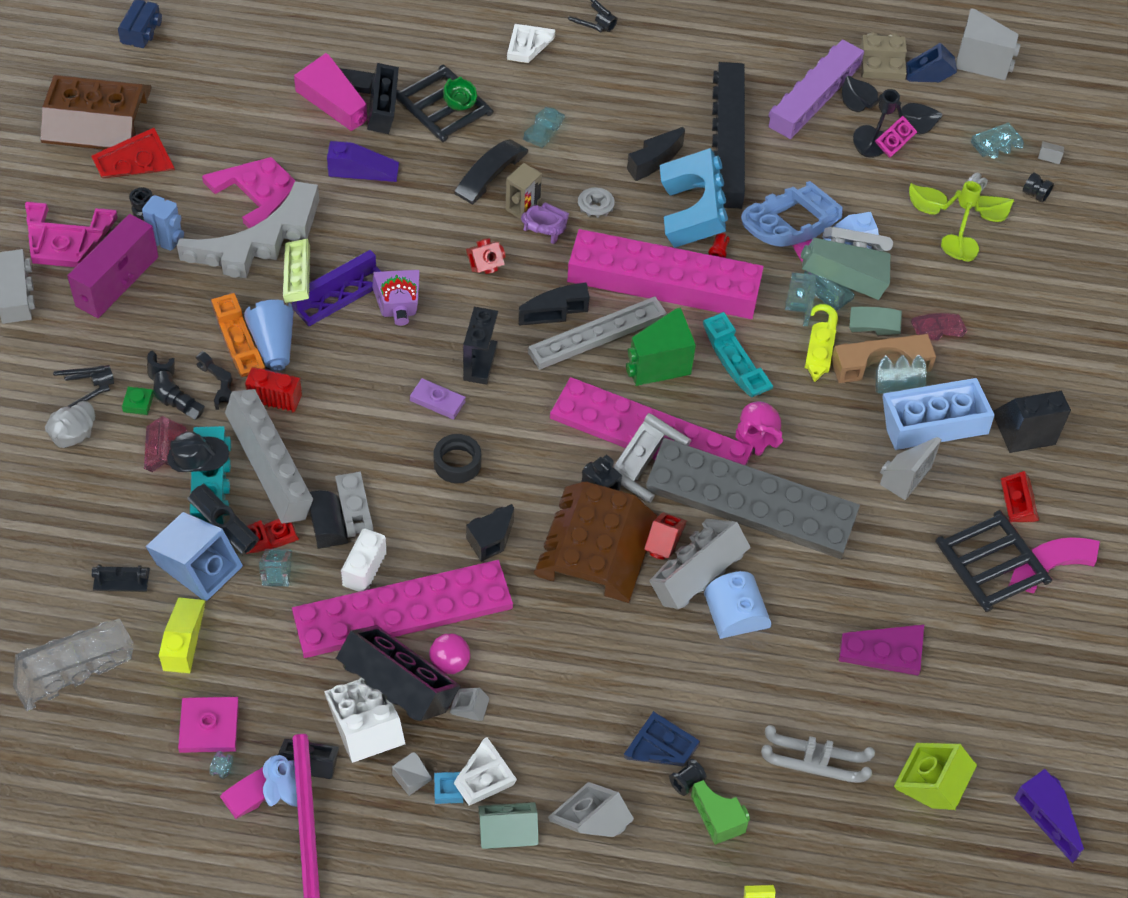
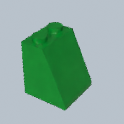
M681 307L674 309L632 337L631 348H628L629 363H626L628 377L633 378L635 386L691 375L696 344Z

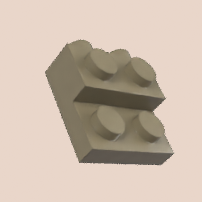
M874 32L862 35L860 49L864 50L861 64L862 78L905 80L907 74L905 37H899L898 34L878 36Z

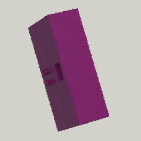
M129 214L67 275L77 308L99 319L159 257L152 225Z

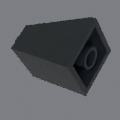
M1061 390L1015 398L995 409L993 413L1008 451L1013 453L1056 445L1071 409Z

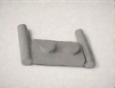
M651 413L647 414L644 422L613 467L622 474L621 485L648 503L653 500L655 495L634 481L638 480L660 447L664 436L666 435L672 440L687 446L691 442L690 438Z

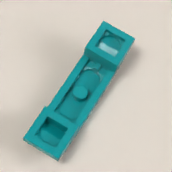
M724 312L703 320L706 334L719 360L732 379L747 395L754 397L773 389L772 383L762 368L757 369L735 337L736 329Z

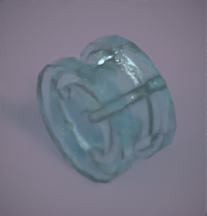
M217 751L211 762L210 775L215 776L219 774L221 779H225L231 770L233 755L228 754L224 756L222 751Z

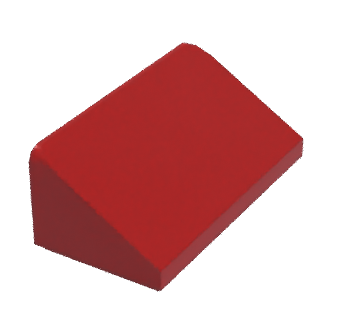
M1022 471L1001 478L1009 521H1039L1031 481L1026 472Z

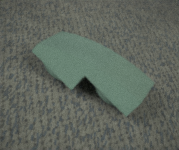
M851 307L849 326L851 332L875 331L877 335L901 334L902 312L900 310L882 307Z

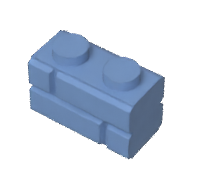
M156 195L152 196L142 208L144 221L153 226L156 245H161L162 248L171 251L178 244L179 238H184V231L181 230L180 225L181 215L178 214L177 203L169 200L165 201L164 198Z

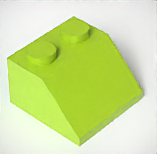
M916 743L894 787L896 790L932 809L955 810L977 765L961 744Z

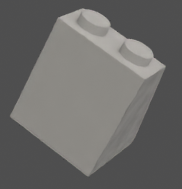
M971 8L956 61L957 69L1006 80L1007 73H1012L1015 60L1012 58L1013 56H1018L1021 44L1017 43L1019 34L976 9Z

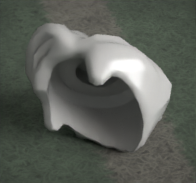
M81 401L71 408L63 407L53 412L45 425V430L54 444L59 448H66L83 442L85 438H90L93 422L96 417L94 408L89 402Z

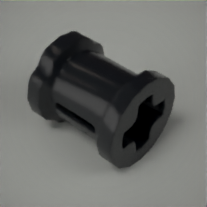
M690 759L687 762V766L678 773L673 772L669 776V780L673 788L680 795L685 796L689 793V789L693 784L706 780L707 775L703 767L696 760Z

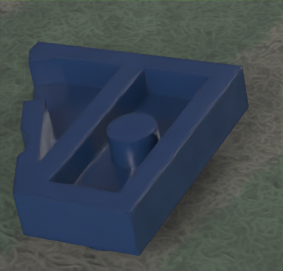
M653 711L625 751L624 758L633 761L685 767L700 745V741Z

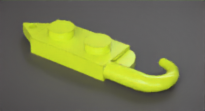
M827 304L816 305L810 311L811 316L817 311H825L829 315L828 323H816L812 326L805 369H808L814 382L824 373L829 372L838 314L833 307Z

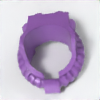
M545 202L542 207L538 205L530 207L527 212L522 214L521 220L525 231L531 230L536 233L551 235V243L555 244L558 240V235L562 234L566 229L569 213Z

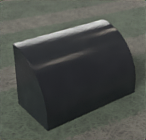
M310 491L313 498L310 513L317 549L348 544L339 497L329 491Z

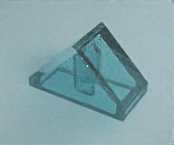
M265 549L259 561L262 586L289 587L292 549Z

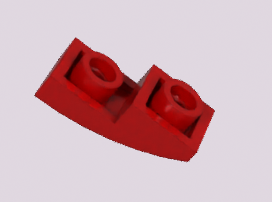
M279 518L265 525L260 520L247 526L259 538L255 547L248 553L274 549L299 540L293 522L281 523Z

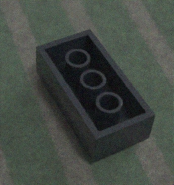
M377 625L350 631L336 657L343 664L345 670L359 675L364 679V683L367 686L378 689L385 695L386 700L404 708L407 711V715L417 721H423L446 713L461 686Z

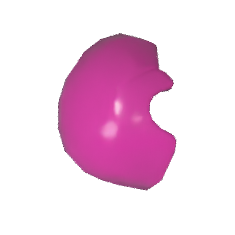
M443 634L436 638L429 651L431 664L444 674H456L464 670L470 660V649L467 642L457 634Z

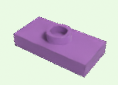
M422 378L411 393L410 401L454 420L465 403V397Z

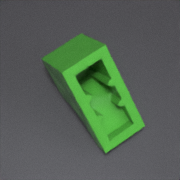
M704 780L693 784L691 797L714 845L746 833L750 817L746 807L740 805L737 797L729 799L717 795L706 785Z

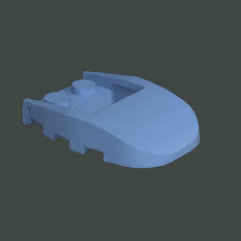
M809 181L806 182L805 187L799 190L795 187L785 189L784 194L776 196L772 193L766 196L765 202L761 204L754 203L743 211L741 218L743 226L756 238L770 245L784 247L799 244L824 232V228L832 226L842 218L843 207ZM800 203L816 216L819 221L813 225H804L800 231H796L777 214Z

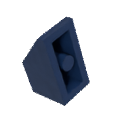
M939 43L906 63V79L910 82L939 83L957 73L955 56L942 43Z

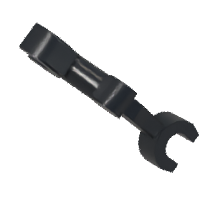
M202 351L196 356V359L199 361L196 364L197 367L204 372L208 370L217 380L221 381L220 390L217 391L214 398L215 410H219L221 402H229L232 392L230 390L232 376L230 372L215 365L212 358Z

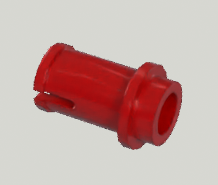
M725 233L716 234L713 246L709 248L708 254L726 258V248L730 241L729 236L725 239Z

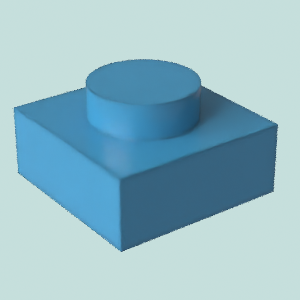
M460 772L434 773L435 804L463 803V796L454 784Z

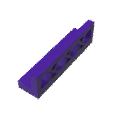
M368 250L309 283V299L292 302L293 310L309 327L372 292L373 282L364 281V278L374 272H381L376 266V255L371 250ZM348 286L358 287V290L353 293L344 292ZM329 297L339 298L334 304L325 303V299ZM309 308L319 309L318 313L311 317L305 313V310Z

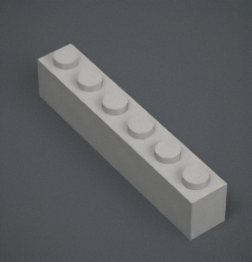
M256 390L232 391L225 414L281 523L306 520L313 498Z

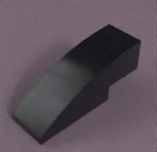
M684 127L644 140L643 149L628 154L627 170L635 181L658 171L660 165L669 162L679 152L684 143Z
M587 282L555 288L528 300L519 306V326L566 322L567 314L588 312L590 296Z

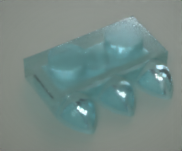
M1009 122L973 135L970 141L982 157L987 155L991 158H998V151L1010 154L1011 146L1022 149L1024 145L1022 137Z
M885 355L881 359L878 368H876L875 392L878 394L926 386V364L920 355L915 357L911 367L903 355L898 358L895 367H893L891 360Z

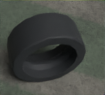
M450 434L436 443L433 451L434 469L440 478L454 484L465 483L472 480L479 473L481 468V448L476 440L464 434ZM452 450H462L472 455V462L464 467H451L443 462L442 457Z

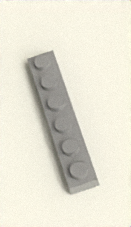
M652 297L528 346V353L540 370L650 326L667 315V312L657 298Z

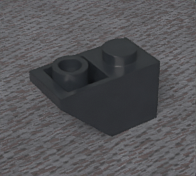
M512 504L506 507H499L491 514L482 518H475L466 525V539L481 562L505 550L514 523V506Z

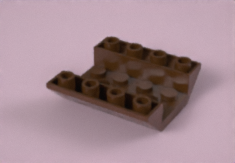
M54 75L42 106L41 143L105 150L136 136L134 121L140 103L147 104L152 89L151 85Z

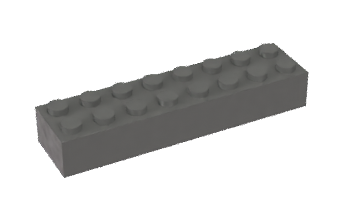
M664 438L646 483L647 490L655 495L729 521L738 522V524L841 560L860 507L859 504L667 438Z

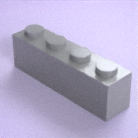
M706 519L702 523L704 529L700 533L695 531L689 537L692 542L689 545L681 546L675 552L677 558L668 560L649 580L664 607L675 609L685 607L695 594L704 591L708 583L714 578L723 575L728 566L739 561L743 554L751 548L738 522Z

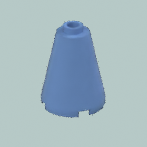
M283 300L260 301L256 303V308L250 310V307H248L244 313L245 321L265 367L272 371H281L290 363L294 311L292 304L284 305Z

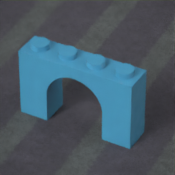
M711 148L660 165L661 183L670 196L692 188H705L702 198L694 206L664 216L665 235L674 248L726 231L725 221H728V216L723 207V204L726 203V198L721 188L724 186V180L720 173L722 162L719 156L714 155Z

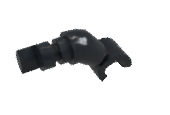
M153 350L150 351L147 355V374L153 380L154 396L162 404L176 407L191 418L198 419L202 415L205 406L195 401V398L190 395L184 394L183 391L179 390V386L175 384L173 379L175 358H170L166 364L157 363V354Z

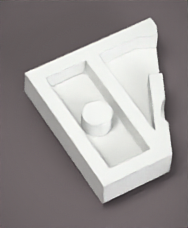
M515 24L507 52V60L529 63L555 38V29Z

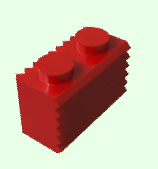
M252 367L245 382L246 390L255 389L264 406L277 407V409L281 408L282 410L286 409L287 412L290 410L292 413L296 411L302 396L300 377Z

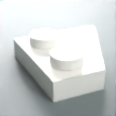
M486 737L459 773L454 784L470 806L513 786L517 779Z

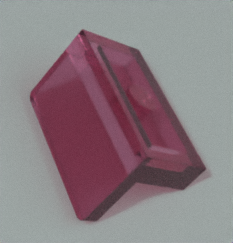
M164 416L146 427L144 469L153 472L164 464L170 466L167 459L171 449L170 442L174 441L180 434L185 433L186 427Z

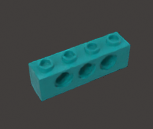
M224 426L193 428V432L202 437L209 436L223 440L227 444L229 451H231V436H226ZM228 457V460L222 467L216 470L191 472V492L196 487L205 484L225 505L229 506V500H225V494H230V480L226 478V473L231 471L230 457ZM190 503V515L210 523ZM229 515L219 516L216 522L224 524V517Z

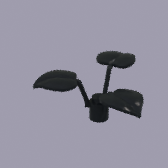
M848 75L843 83L842 99L847 108L855 112H861L866 107L872 109L879 103V109L882 112L876 129L870 125H863L854 132L853 143L858 152L865 157H877L885 153L875 140L884 133V131L879 130L885 115L892 114L896 108L899 118L904 116L917 131L916 134L919 135L929 132L942 117V113L918 103H908L901 109L900 95L894 89L885 90L878 98V92L875 87L867 82L854 79Z

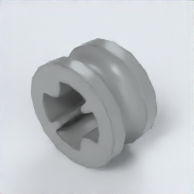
M979 172L973 174L968 179V181L978 183L982 190L988 183L985 177L981 178L982 175Z

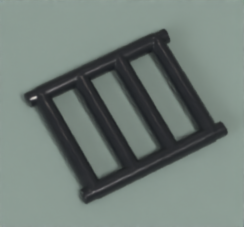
M444 64L439 67L438 71L400 91L397 89L396 99L441 142H445L449 135L484 115L491 116L494 112L477 95L475 105L478 109L443 129H440L435 122L457 110L447 105L437 112L426 116L421 110L444 98V87L415 104L408 97L444 77L447 79L451 78V80L459 78Z
M1001 510L996 511L992 518L945 539L943 536H940L935 540L939 549L985 612L991 611L993 605L1040 583L1048 585L1052 582V578ZM999 525L1007 535L961 557H958L952 549V546ZM1013 544L1021 553V555L973 577L965 567ZM1027 563L1035 572V575L989 596H986L979 587V585Z

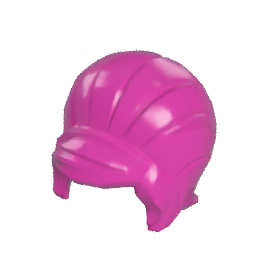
M762 401L746 405L741 412L740 423L736 429L737 440L752 446L755 449V454L758 456L763 454L766 446L771 445L773 448L780 446L783 442V433L781 432V419L777 410L770 404Z

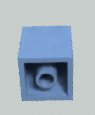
M182 512L146 545L157 566L205 601L213 596L243 567L222 528L185 512Z

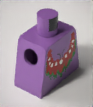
M419 270L373 273L372 288L382 316L394 317V322L398 326L408 324V316L415 315L417 311Z

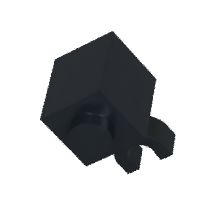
M606 454L603 458L599 457L594 462H589L582 470L581 482H589L619 491L621 489L622 474L613 468L614 460Z

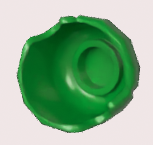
M462 77L454 80L449 78L444 85V101L448 107L462 111L471 108L475 104L477 91L470 81Z

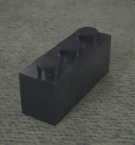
M377 63L371 85L367 130L384 134H389L395 114L399 67Z

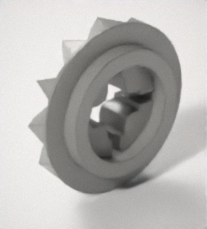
M597 187L588 188L579 195L578 206L581 213L586 212L588 217L591 215H596L597 218L600 215L607 217L608 213L613 211L614 197L605 189Z

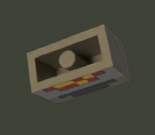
M523 163L506 179V211L521 219L522 214L527 212L530 207L541 205L542 173Z

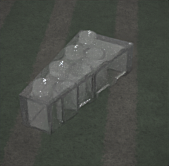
M119 618L111 622H103L85 631L79 630L59 640L53 639L33 649H25L15 654L13 687L26 711H29L36 707L34 702L46 696L48 700L59 696L58 691L70 684H74L77 687L85 683V680L92 673L96 672V674L100 675L132 659L134 642Z

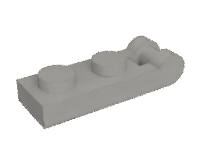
M837 227L824 228L823 237L829 238L833 242L845 244L846 241L853 243V246L867 248L868 245L872 246L873 250L889 251L893 247V241L890 237Z
M361 471L335 476L347 537H355L356 534L361 533L362 529L373 531Z

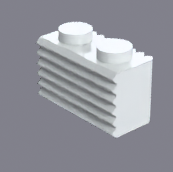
M362 529L341 569L342 585L358 592L370 588V584H372V580H374V576L378 572L384 555H387L386 538L384 535L368 529Z

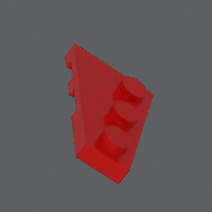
M155 128L91 156L101 178L175 170Z

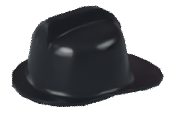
M185 432L170 442L171 449L167 459L170 467L177 472L212 471L226 463L229 457V448L219 438L202 437L195 432Z

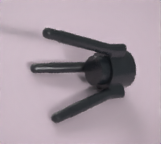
M590 0L592 2L591 6L598 12L595 18L597 25L571 16L568 17L569 21L596 29L600 33L603 30L607 32L612 31L618 21V18L611 14L597 0Z
M109 365L53 372L54 376H65L64 379L66 381L91 377L93 386H99L98 389L68 405L70 408L78 402L88 401L100 393L110 391L108 385L114 384L113 374Z

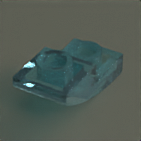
M545 107L536 115L535 123L524 132L523 140L543 148L559 129L565 119V114L558 112L554 108Z

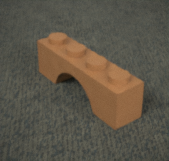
M915 334L907 337H891L883 340H867L860 343L836 345L831 362L838 383L862 380L866 368L877 362L896 364L908 374L932 371L936 355L928 334Z

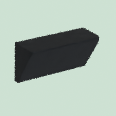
M284 739L278 755L284 756L288 761L294 760L292 739ZM309 742L312 777L332 779L339 753L338 746Z

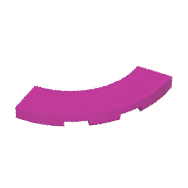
M1061 538L1043 543L1031 551L1047 572L1059 565L1082 564L1094 567L1100 541L1086 538ZM1028 563L1014 570L1009 586L1035 575V572ZM1037 585L1025 591L1034 594Z

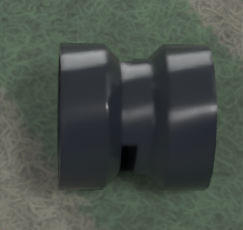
M1033 172L1027 179L1022 192L1027 195H1035L1036 200L1043 203L1050 195L1054 183L1049 180L1043 181L1040 175Z
M139 187L132 190L129 194L133 216L144 220L142 208L153 196L152 191L148 188Z

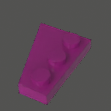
M924 625L843 633L838 661L918 676L921 670Z

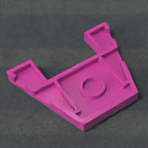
M272 157L202 176L203 183L214 194L236 184L258 206L257 209L242 217L243 223L248 228L255 226L275 212L288 197L295 183V180Z
M26 202L25 209L32 263L76 267L98 245L117 220V211L95 208L90 227L45 223L48 213L47 204Z

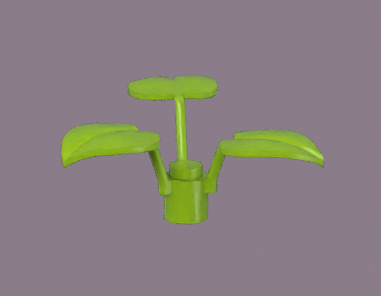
M973 181L965 182L962 190H957L956 194L949 201L945 194L939 190L920 187L911 183L909 196L912 204L918 210L927 214L935 215L940 212V209L946 210L958 198L959 205L965 209L959 235L950 234L943 237L941 248L949 256L967 262L974 260L979 252V246L974 239L963 237L970 209L974 207L975 211H980L981 217L986 220L1001 222L1008 217L1014 199L980 196L982 188Z

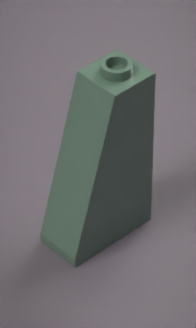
M813 238L809 246L805 245L801 252L800 258L803 259V270L877 300L880 299L890 285V253L819 238Z

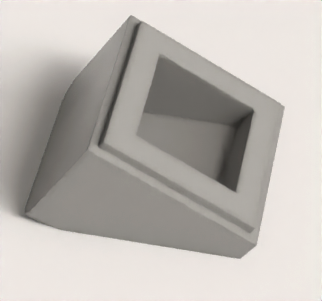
M1042 141L1038 159L1060 164L1064 147Z
M461 688L454 697L450 713L482 721L489 697L481 688Z

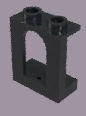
M475 306L473 308L463 344V381L488 384L498 346V341L491 340L498 316L497 310Z

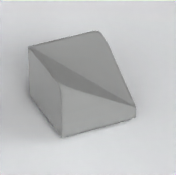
M412 752L392 766L393 777L409 796L432 780L415 752Z

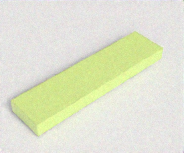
M303 239L285 243L284 301L289 303L309 299V240Z

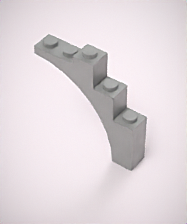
M295 181L290 194L275 212L255 226L239 233L212 239L179 238L177 249L180 261L206 264L212 267L219 266L223 269V275L234 278H247L254 257L277 260L283 239L292 241L308 239L319 203L318 185Z

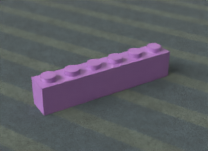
M843 39L836 46H832L828 55L825 58L822 57L818 61L817 66L814 69H810L802 81H798L790 93H786L777 106L774 105L769 112V128L792 139L843 86L845 78L848 75L852 76L861 67L864 50Z

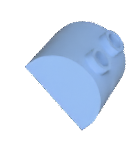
M743 571L728 573L713 580L706 587L704 595L720 639L771 627V620L753 574Z

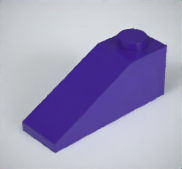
M330 141L327 154L329 177L397 182L398 161L355 143Z
M1044 769L1020 786L1014 799L1073 863L1078 859L1084 847L1065 790L1061 787L1059 780Z

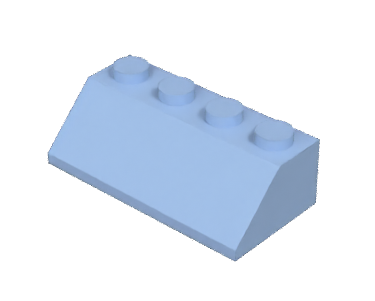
M977 378L883 393L887 433L895 450L915 447L936 437L942 439L941 442L986 435L989 434L994 418V413Z

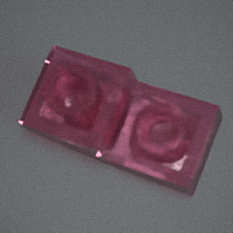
M935 313L914 317L911 320L916 334H928L931 340L938 341L943 334L963 337L967 332L959 314Z

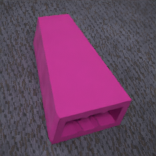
M327 53L294 75L295 91L350 131H353L367 121V104Z

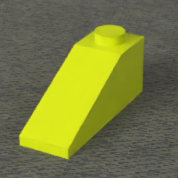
M178 598L165 628L159 652L163 671L191 672L205 600Z

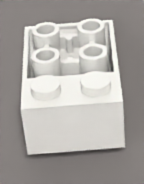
M363 678L344 685H337L332 689L324 691L343 744L352 763L405 744L400 718L394 706L386 700L385 695L378 689L367 686Z

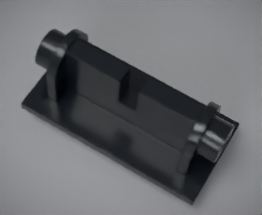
M98 564V566L92 567V578H94L93 591L147 592L150 568L142 567V565H138V567H102V565Z

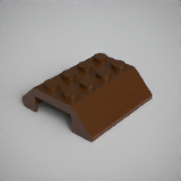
M589 482L566 486L561 497L562 499L559 502V507L563 510L555 513V519L552 521L546 538L547 541H545L543 546L547 552L540 554L534 574L539 578L554 582L556 571L605 585V597L630 603L646 554L644 548L653 521L657 518V515L633 494Z

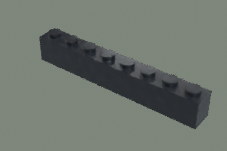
M718 62L717 71L713 70L712 84H716V86H713L712 99L716 100L712 105V115H716V118L712 120V131H716V134L712 135V147L716 148V150L712 151L715 156L720 157L722 162L720 173L724 180V186L721 188L726 198V203L723 204V207L742 209L745 196V63Z

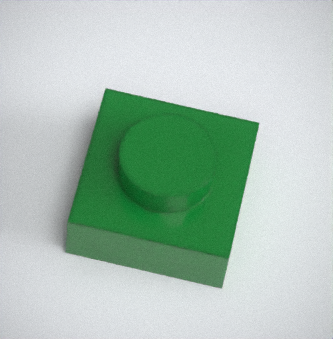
M128 386L122 404L123 412L148 415L154 397L153 389Z

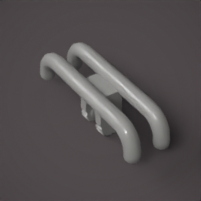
M768 725L765 728V736L773 744L805 752L804 760L775 754L772 752L770 745H764L761 749V754L765 761L770 764L853 783L867 781L872 775V770L869 767H864L861 771L855 772L827 766L830 757L855 763L868 762L875 755V750L872 747H867L862 752L833 747V741L829 740L825 744L816 743V737L810 736L808 741L783 736L776 733V728L773 725Z

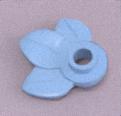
M274 755L263 766V774L266 778L263 786L265 800L269 806H273L281 798L288 805L297 807L294 760L288 761L282 755Z

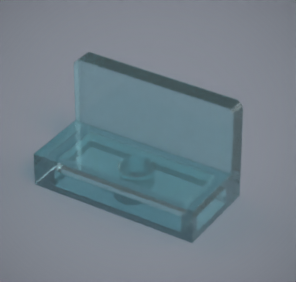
M806 270L804 272L802 284L836 311L854 299L855 294L847 287Z
M792 272L785 310L804 312L803 326H808L815 299L816 275Z

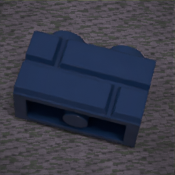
M134 0L118 27L120 42L125 45L144 48L148 41H152L156 26H160L162 23L159 5L153 2L146 3L144 0Z

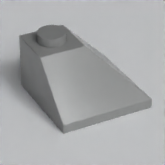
M936 437L897 454L892 462L888 460L880 471L883 475L880 485L906 500L932 468L942 439Z
M590 782L585 784L548 816L550 822L575 832L615 837L621 834L626 829V826L634 820L619 792Z

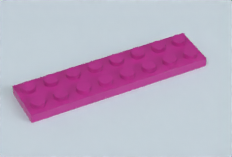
M572 377L569 378L550 412V419L624 448L628 446L644 422L647 414L651 413L690 438V447L743 465H747L753 451L752 446ZM660 447L658 448L652 459L656 460Z
M495 560L292 607V612L303 657L308 658L340 650L352 630L377 625L391 636L396 637L513 609V602L500 562Z

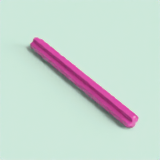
M296 734L293 736L303 894L304 898H320L309 740L307 734Z

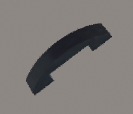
M511 139L497 144L471 167L457 186L455 195L473 205L487 192V185L510 163L516 165L528 153V149Z

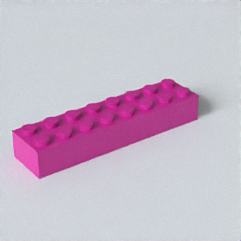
M579 229L568 264L567 282L575 284L587 282L589 287L648 299L656 297L658 301L753 319L764 266Z

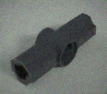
M205 484L196 487L187 498L212 525L223 529L229 542L242 556L253 549L259 541V538L234 514L232 509L225 505ZM221 515L230 516L229 521L225 524H218L216 522L217 518Z

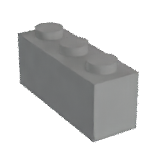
M23 249L0 252V318L2 324L32 320L31 310L35 309L34 296L30 295V291H34L32 277H28V273L32 272L30 258H25Z

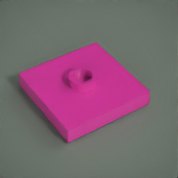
M238 697L182 698L179 753L236 752Z

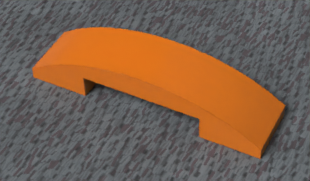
M235 293L211 299L222 335L240 376H248L252 367L265 369L259 351L255 348L243 319L242 310Z

